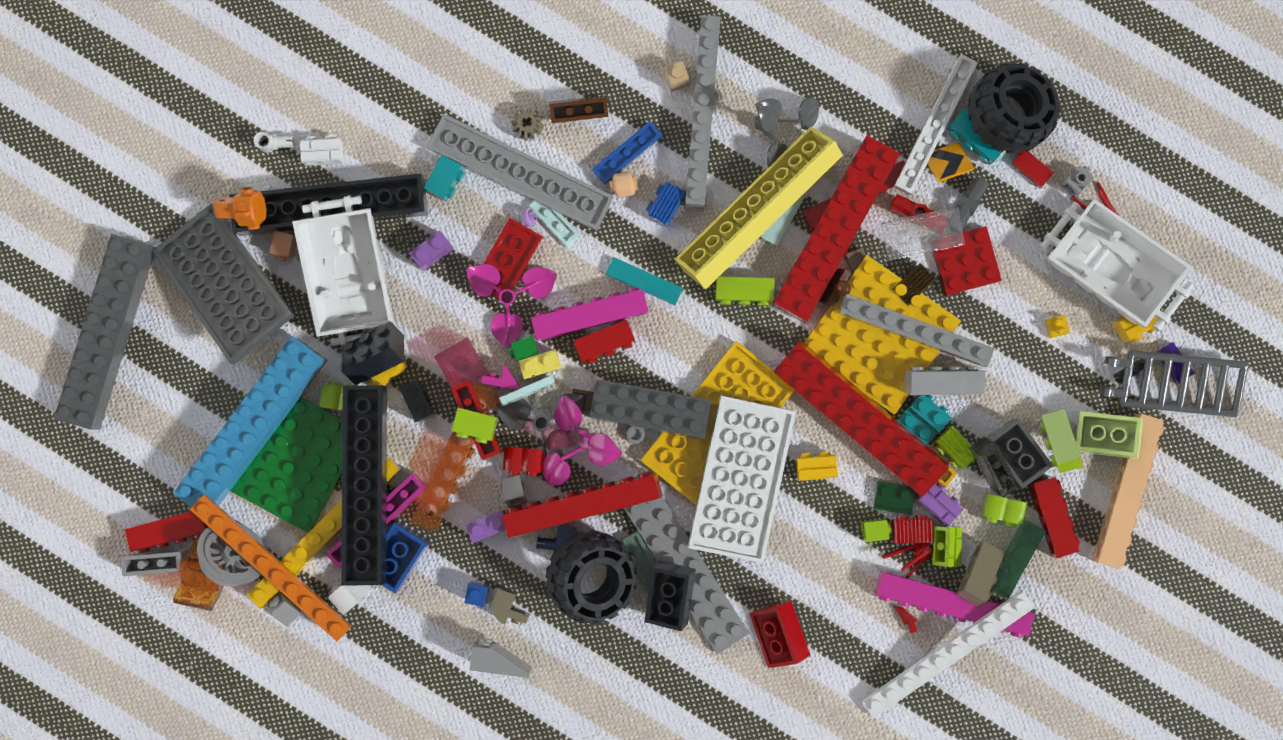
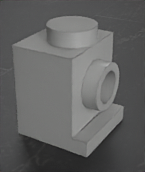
M1079 165L1060 185L1075 197L1094 179L1091 176L1092 171L1086 166L1082 167Z

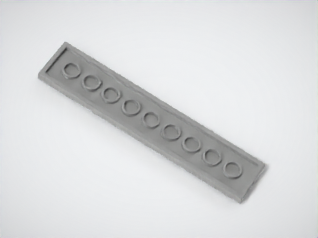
M443 114L427 145V149L443 155L595 231H598L614 199V196L446 114Z
M638 474L637 476H635V477H633V478H634V479L639 478V475H640V474ZM663 497L625 507L626 513L657 561L661 560L696 569L690 613L715 652L719 654L750 634L697 550L687 547L689 538Z

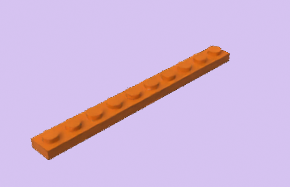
M206 494L190 508L198 518L336 642L351 628V625Z

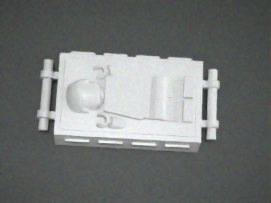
M344 196V199L320 203L314 201L311 204L302 205L303 213L312 212L313 217L292 222L316 335L318 337L338 333L337 338L330 339L332 346H343L347 342L353 341L365 334L347 336L345 332L367 328L373 331L380 325H385L390 321L393 323V313L387 293V283L384 269L382 268V259L376 239L377 234L371 209L366 208L353 211V205L362 204L361 196ZM344 206L346 212L324 216L320 214V210Z
M1093 199L1081 216L1076 213L1080 205L1074 202L1070 208L1063 212L1064 216L1053 230L1045 235L1044 241L1039 246L1044 251L1050 245L1056 247L1046 260L1064 275L1073 278L1074 282L1088 292L1097 295V298L1109 307L1118 310L1119 314L1133 324L1146 328L1150 321L1156 317L1157 322L1153 325V328L1160 331L1164 325L1169 323L1171 315L1181 302L1189 297L1190 291L1194 287V284L1189 281L1183 287L1179 285L1192 266L1097 200ZM1069 220H1073L1075 224L1062 240L1058 239L1057 236ZM1176 292L1177 296L1164 312L1160 311V308L1171 294Z

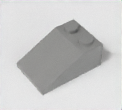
M481 638L472 647L469 670L529 678L532 667L499 644L493 643L492 639Z

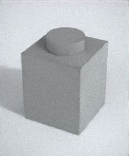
M520 475L508 476L506 479L501 480L505 502L509 508L527 504L524 484Z
M282 592L272 597L267 604L270 615L286 627L301 614L300 608Z

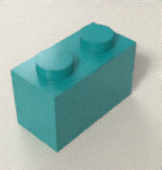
M441 155L424 186L425 191L445 202L448 199H452L456 191L455 186L457 182L460 183L465 175L463 166Z

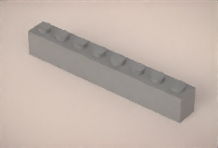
M849 294L843 297L838 311L840 315L981 367H988L995 349Z

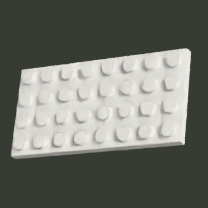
M720 395L688 548L764 563L794 425L795 411Z

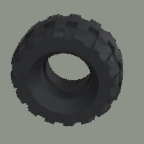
M1012 62L1001 64L997 68L994 67L975 84L973 91L969 95L967 113L968 119L972 121L971 127L975 134H979L980 140L984 144L993 146L992 149L996 151H1006V153L1010 154L1030 151L1048 138L1057 126L1060 112V103L1057 102L1059 97L1057 90L1053 89L1052 82L1048 77L1045 78L1037 68L1034 67L1032 69L1028 67V64H1015ZM1006 95L1021 105L1026 117L1015 113L1010 108Z
M599 531L579 532L572 535V539L564 540L560 544L559 550L553 552L550 558L551 564L546 569V588L553 603L562 613L578 623L586 624L592 622L593 624L605 622L607 618L613 619L618 616V612L622 608L626 609L630 604L628 600L631 595L634 596L637 587L635 581H638V569L635 567L636 561L633 554L618 539ZM598 564H606L607 575L601 587L591 593H581V580L587 570Z

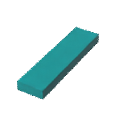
M613 257L606 273L607 276L634 288L639 287V290L643 289L645 293L674 306L683 290L678 285Z

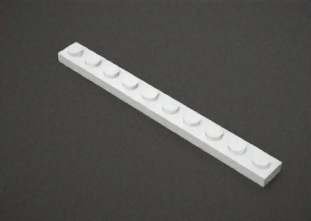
M1021 590L862 700L863 705L873 718L877 717L1035 608Z

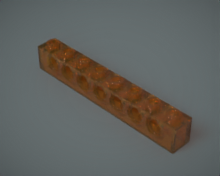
M476 382L474 388L479 400L486 402L485 414L492 416L490 411L499 402V392ZM452 432L410 523L429 532L439 529L443 521L441 515L443 511L447 512L451 504L449 498L451 494L455 495L459 487L457 481L460 476H464L467 470L465 464L468 459H472L476 449L473 448L475 443L472 436H469V444L464 446L460 441L461 437L456 436L457 432ZM455 452H459L462 456L459 463H455L452 459ZM448 469L453 472V478L450 481L444 477V473ZM438 487H442L445 490L443 498H439L436 495ZM430 505H434L436 507L437 512L435 515H430L428 513V507Z

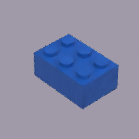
M400 522L393 523L386 534V583L382 586L393 593L400 591L430 541Z

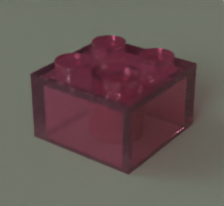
M468 337L434 356L451 388L468 380L474 381L489 372L473 342Z

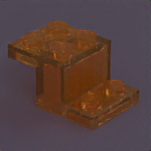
M195 539L179 567L181 584L173 597V603L212 611L224 586L211 581L202 572L197 555L198 539Z

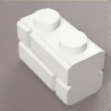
M326 135L324 139H318L316 136H307L306 140H300L301 163L305 166L343 164V144L339 138H336V135Z

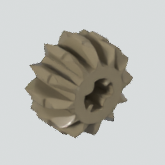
M527 108L526 113H524L523 109H520L521 115L514 114L516 120L511 121V124L515 126L512 128V131L517 133L518 138L524 135V140L527 141L528 136H531L532 140H534L535 133L541 135L539 129L544 128V125L540 123L543 119L542 116H537L538 111L535 110L531 113V109ZM525 122H526V123H529V122H530V123H531V126H528V125H527V126L525 127V126H524V123H525Z

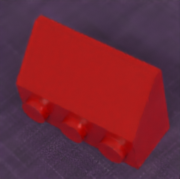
M791 600L776 603L749 613L768 668L798 664L811 656Z

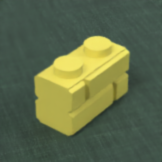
M556 349L519 361L524 380L562 369Z

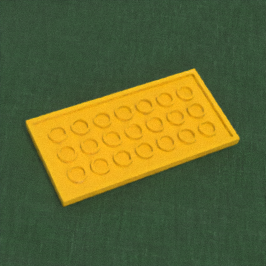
M735 341L692 395V397L712 401L705 440L662 433L640 461L697 505L720 395L781 408L795 390L777 376L773 369L739 342Z

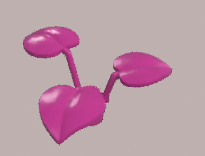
M481 264L467 268L468 282L474 292L480 296L488 297L492 294L493 289H495L500 294V302L506 307V314H497L492 319L490 325L492 334L503 347H508L510 343L515 342L523 328L521 317L517 314L510 315L509 305L515 301L517 294L527 289L533 298L541 299L548 296L557 278V274L554 271L542 267L531 268L525 272L522 278L526 285L525 287L516 291L510 289L502 291L496 286L500 282V273L494 266Z
M567 396L561 397L554 413L557 426L563 431H568L572 428L574 432L580 433L582 436L579 439L580 448L564 455L562 458L557 452L546 456L543 462V475L546 482L550 485H561L569 479L570 466L564 460L582 450L590 449L588 454L589 460L596 466L608 465L622 454V451L606 434L587 433L586 430L577 429L576 426L582 423V413L572 399Z

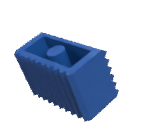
M666 181L665 185L661 184L655 193L658 195L656 200L650 201L646 211H648L647 217L667 228L684 200L686 192Z

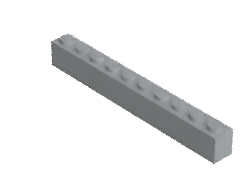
M701 16L685 208L704 209L721 18L718 16Z

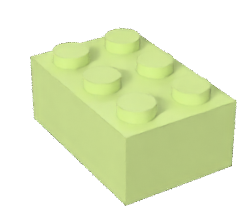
M1080 411L1076 439L1078 450L1082 453L1139 459L1143 419Z

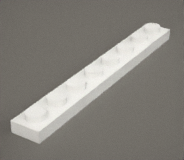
M963 54L958 57L893 186L894 188L908 195L913 193L978 62Z

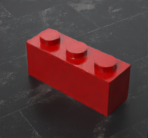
M626 319L576 339L573 342L581 362H586L589 365L598 361L597 357L604 355L606 358L616 354L615 350L622 348L624 351L633 347L632 343L636 341Z

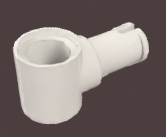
M259 132L254 137L256 147L266 153L278 148L295 147L293 135L277 136L276 134L269 135L266 132ZM268 139L267 145L262 146V141Z

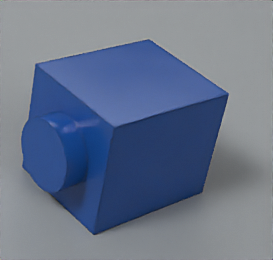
M477 582L468 583L464 603L484 607L487 602L490 585Z

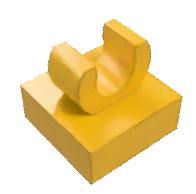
M1065 315L1045 320L1049 338L1070 333Z

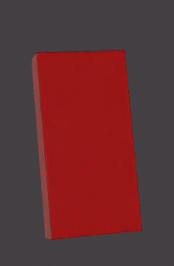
M1022 151L1011 163L1039 188L1043 187L1054 174L1053 171L1029 151Z

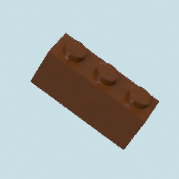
M605 95L549 102L551 123L609 117L607 97Z

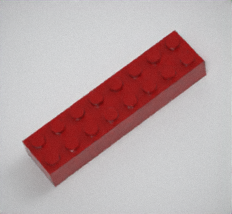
M652 471L640 474L637 479L630 476L621 479L618 484H615V481L604 483L599 489H596V486L583 489L580 494L577 491L564 494V498L559 499V495L545 499V503L542 504L539 500L526 504V508H522V505L507 509V513L502 515L507 536L510 538L660 499L663 493L658 474H652Z

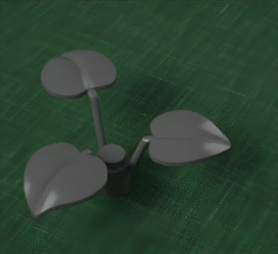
M808 97L801 102L798 111L800 118L778 119L782 113V105L776 99H765L755 104L758 111V116L754 122L755 129L764 131V135L770 137L775 142L768 149V168L788 149L786 144H780V141L771 134V132L777 129V122H801V128L804 130L813 127L819 116V103L817 99Z
M567 393L556 397L551 404V410L555 413L561 397L567 396L576 403L581 413H583L585 398L580 394ZM524 399L501 407L500 403L497 404L501 420L510 429L522 430L526 425V421L533 422L535 429L541 432L545 447L539 446L535 449H545V458L553 452H557L561 458L563 457L559 446H548L545 431L549 429L550 421L554 419V416L538 415L535 419L528 418L531 414V407Z

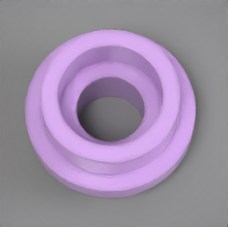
M530 208L521 212L523 225L534 227L536 224V213Z

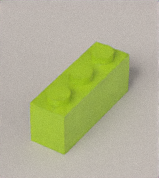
M719 276L716 279L715 301H719L720 305H731V302H739L741 306H749L750 302L758 303V306H769V303L774 302L775 278Z
M1065 409L1041 415L1043 422L1039 424L1042 434H1047L1048 439H1045L1047 450H1052L1053 455L1050 456L1053 467L1057 466L1059 473L1082 468L1081 456Z

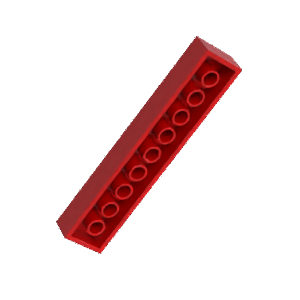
M866 135L772 303L773 306L804 323L808 322L901 153Z
M799 340L773 371L922 497L948 471L949 465L942 457L803 341Z

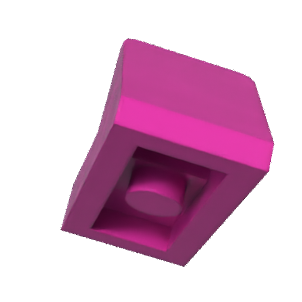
M504 364L501 379H499L497 374L488 373L487 376L482 375V384L513 390L521 389V386L506 364Z

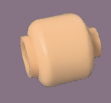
M630 171L616 173L613 175V181H609L611 193L615 192L618 198L633 196L635 190H638L636 175H632Z

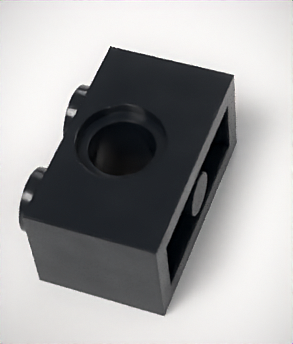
M416 379L399 387L415 423H420L436 415L420 380Z

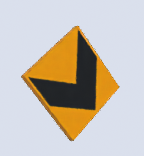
M958 142L934 150L927 163L938 183L974 170L972 163Z

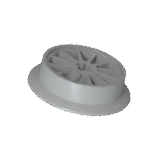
M239 524L261 545L265 547L260 537L254 531H252L244 525ZM210 527L205 529L200 535L197 543L198 561L202 572L211 581L222 586L231 587L250 583L261 575L259 571Z

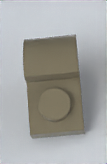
M499 586L492 602V610L496 619L504 625L508 618H511V622L515 624H526L530 614L512 608L517 592Z

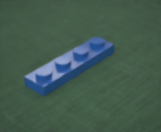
M649 121L597 164L592 171L605 185L613 178L614 174L621 172L661 139L662 134Z

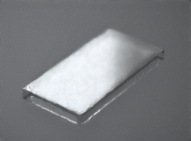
M958 207L881 223L888 261L965 245Z

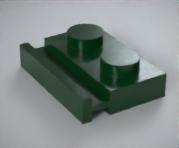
M877 481L873 508L912 515L916 491L910 486Z

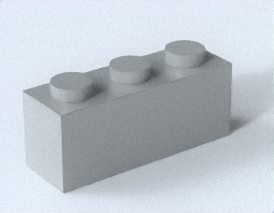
M188 550L122 556V576L188 570Z

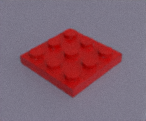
M987 226L930 241L945 296L1002 281Z

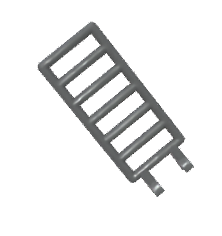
M1130 350L1128 351L1127 358L1105 356L1104 364L1112 367H1125L1121 388L1100 386L1099 394H1103L1105 397H1120L1119 405L1124 407L1238 417L1249 364L1246 361ZM1135 358L1146 359L1138 400L1128 399ZM1154 360L1164 361L1157 402L1146 401ZM1173 362L1183 363L1176 404L1165 403ZM1200 364L1202 368L1194 406L1184 405L1191 365ZM1210 366H1220L1213 408L1203 407ZM1229 367L1240 368L1232 409H1221Z

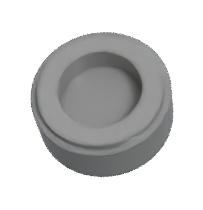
M630 426L626 431V438L632 444H639L645 438L644 429Z

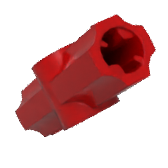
M896 194L889 210L910 219L912 223L921 224L940 234L945 229L949 219L928 209L925 204H918L899 194ZM915 210H920L923 213V217H916Z

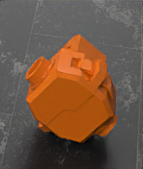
M253 187L242 188L241 192L234 197H222L212 201L216 218L234 219L239 226H247L249 230L259 229L260 224L266 219L264 197L260 190H253Z

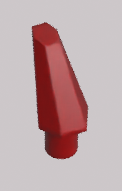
M894 606L904 625H908L910 633L917 632L915 624L917 618L904 607Z

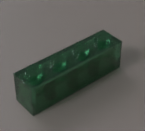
M1023 520L1022 525H1019L1003 556L1004 563L997 571V581L991 586L990 590L1009 599L1045 535V530L1030 521Z

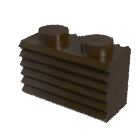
M921 263L917 266L912 264L905 271L907 275L897 284H904L907 287L905 295H898L907 305L911 303L913 296L920 295L936 280Z

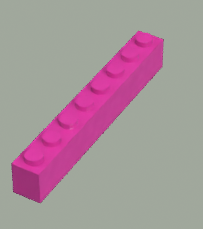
M883 571L879 573L875 594L879 596L880 600L890 602L891 599L897 600L898 605L909 607L910 604L915 605L917 610L928 612V609L936 611L935 615L946 618L947 614L952 615L954 620L964 623L966 620L975 623L1001 605V603L988 600L986 603L975 606L957 596V591ZM1028 612L1003 630L1011 631L1010 635L1022 638V635L1029 636L1035 614Z

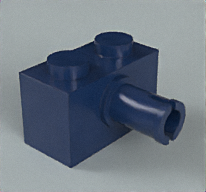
M559 525L555 539L537 537V542L545 544L537 543L536 549L557 552L564 540H570L572 535L578 533V527Z

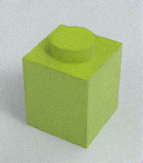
M878 519L861 522L863 541L889 540L892 529L891 524L887 523V520Z

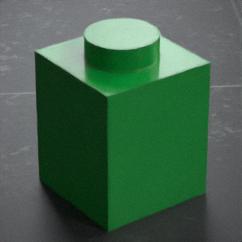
M533 336L510 343L511 347L508 348L511 359L515 358L516 361L539 354Z

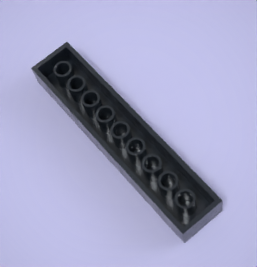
M420 173L260 191L265 200L266 219L260 224V228L255 230H249L247 226H239L234 219H231L232 233L238 236L273 233L274 231L294 230L293 221L313 217L312 212L303 213L302 205H308L314 201L320 203L344 199V196H361L362 204L353 205V211L370 208L374 221L427 216V198L424 189L425 179ZM229 194V197H234L237 194ZM345 206L320 210L321 216L346 212Z
M343 386L341 586L383 585L386 583L387 386Z

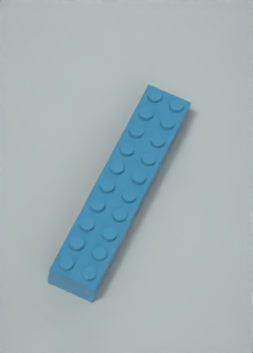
M291 336L173 494L190 507L206 494L219 506L328 360L298 337Z

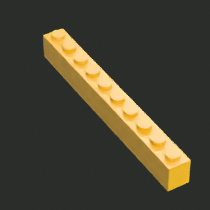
M387 456V485L403 470L390 456ZM342 500L280 561L296 576L342 531ZM264 577L246 596L261 609L266 607L271 598L277 596L281 591Z

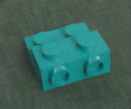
M917 395L897 421L928 445L952 417L949 416L950 411L943 405L939 407L934 403L935 398L932 395Z

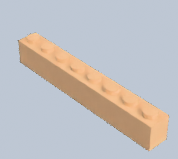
M1134 414V417L1143 419L1139 459L1121 458L1092 561L1121 569L1126 562L1125 553L1132 541V529L1137 524L1136 515L1142 506L1143 501L1141 498L1143 492L1148 486L1147 477L1153 469V456L1158 451L1159 445L1157 442L1164 430V420L1144 414Z

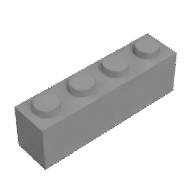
M954 365L948 366V369H942V366H930V369H924L923 366H912V369H905L904 392L909 395L984 394L986 371L978 369L979 366L967 365L966 369H960V366Z

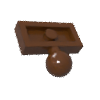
M837 268L819 301L824 305L833 306L839 300V295L845 296L849 294L852 290L851 284L848 282L851 272L847 269Z

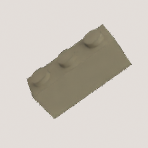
M986 541L977 545L956 595L975 606L986 603L991 596L989 592L991 586L997 581V571L1004 563L1003 556L1005 552Z

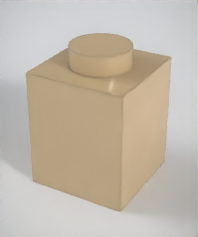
M683 61L665 67L664 74L671 91L689 85V76Z

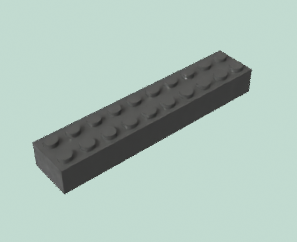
M111 234L54 419L90 430L101 429L154 257L152 250L156 247Z

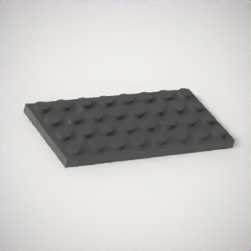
M212 203L152 250L229 363L233 365L295 316L238 236L232 233V228L225 218L215 217Z

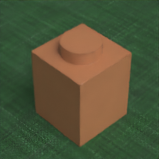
M274 231L269 253L274 255L275 259L279 261L293 260L297 246L296 237L291 234Z

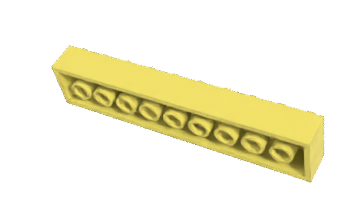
M808 128L675 258V261L687 275L706 290L843 156L836 142L815 128Z

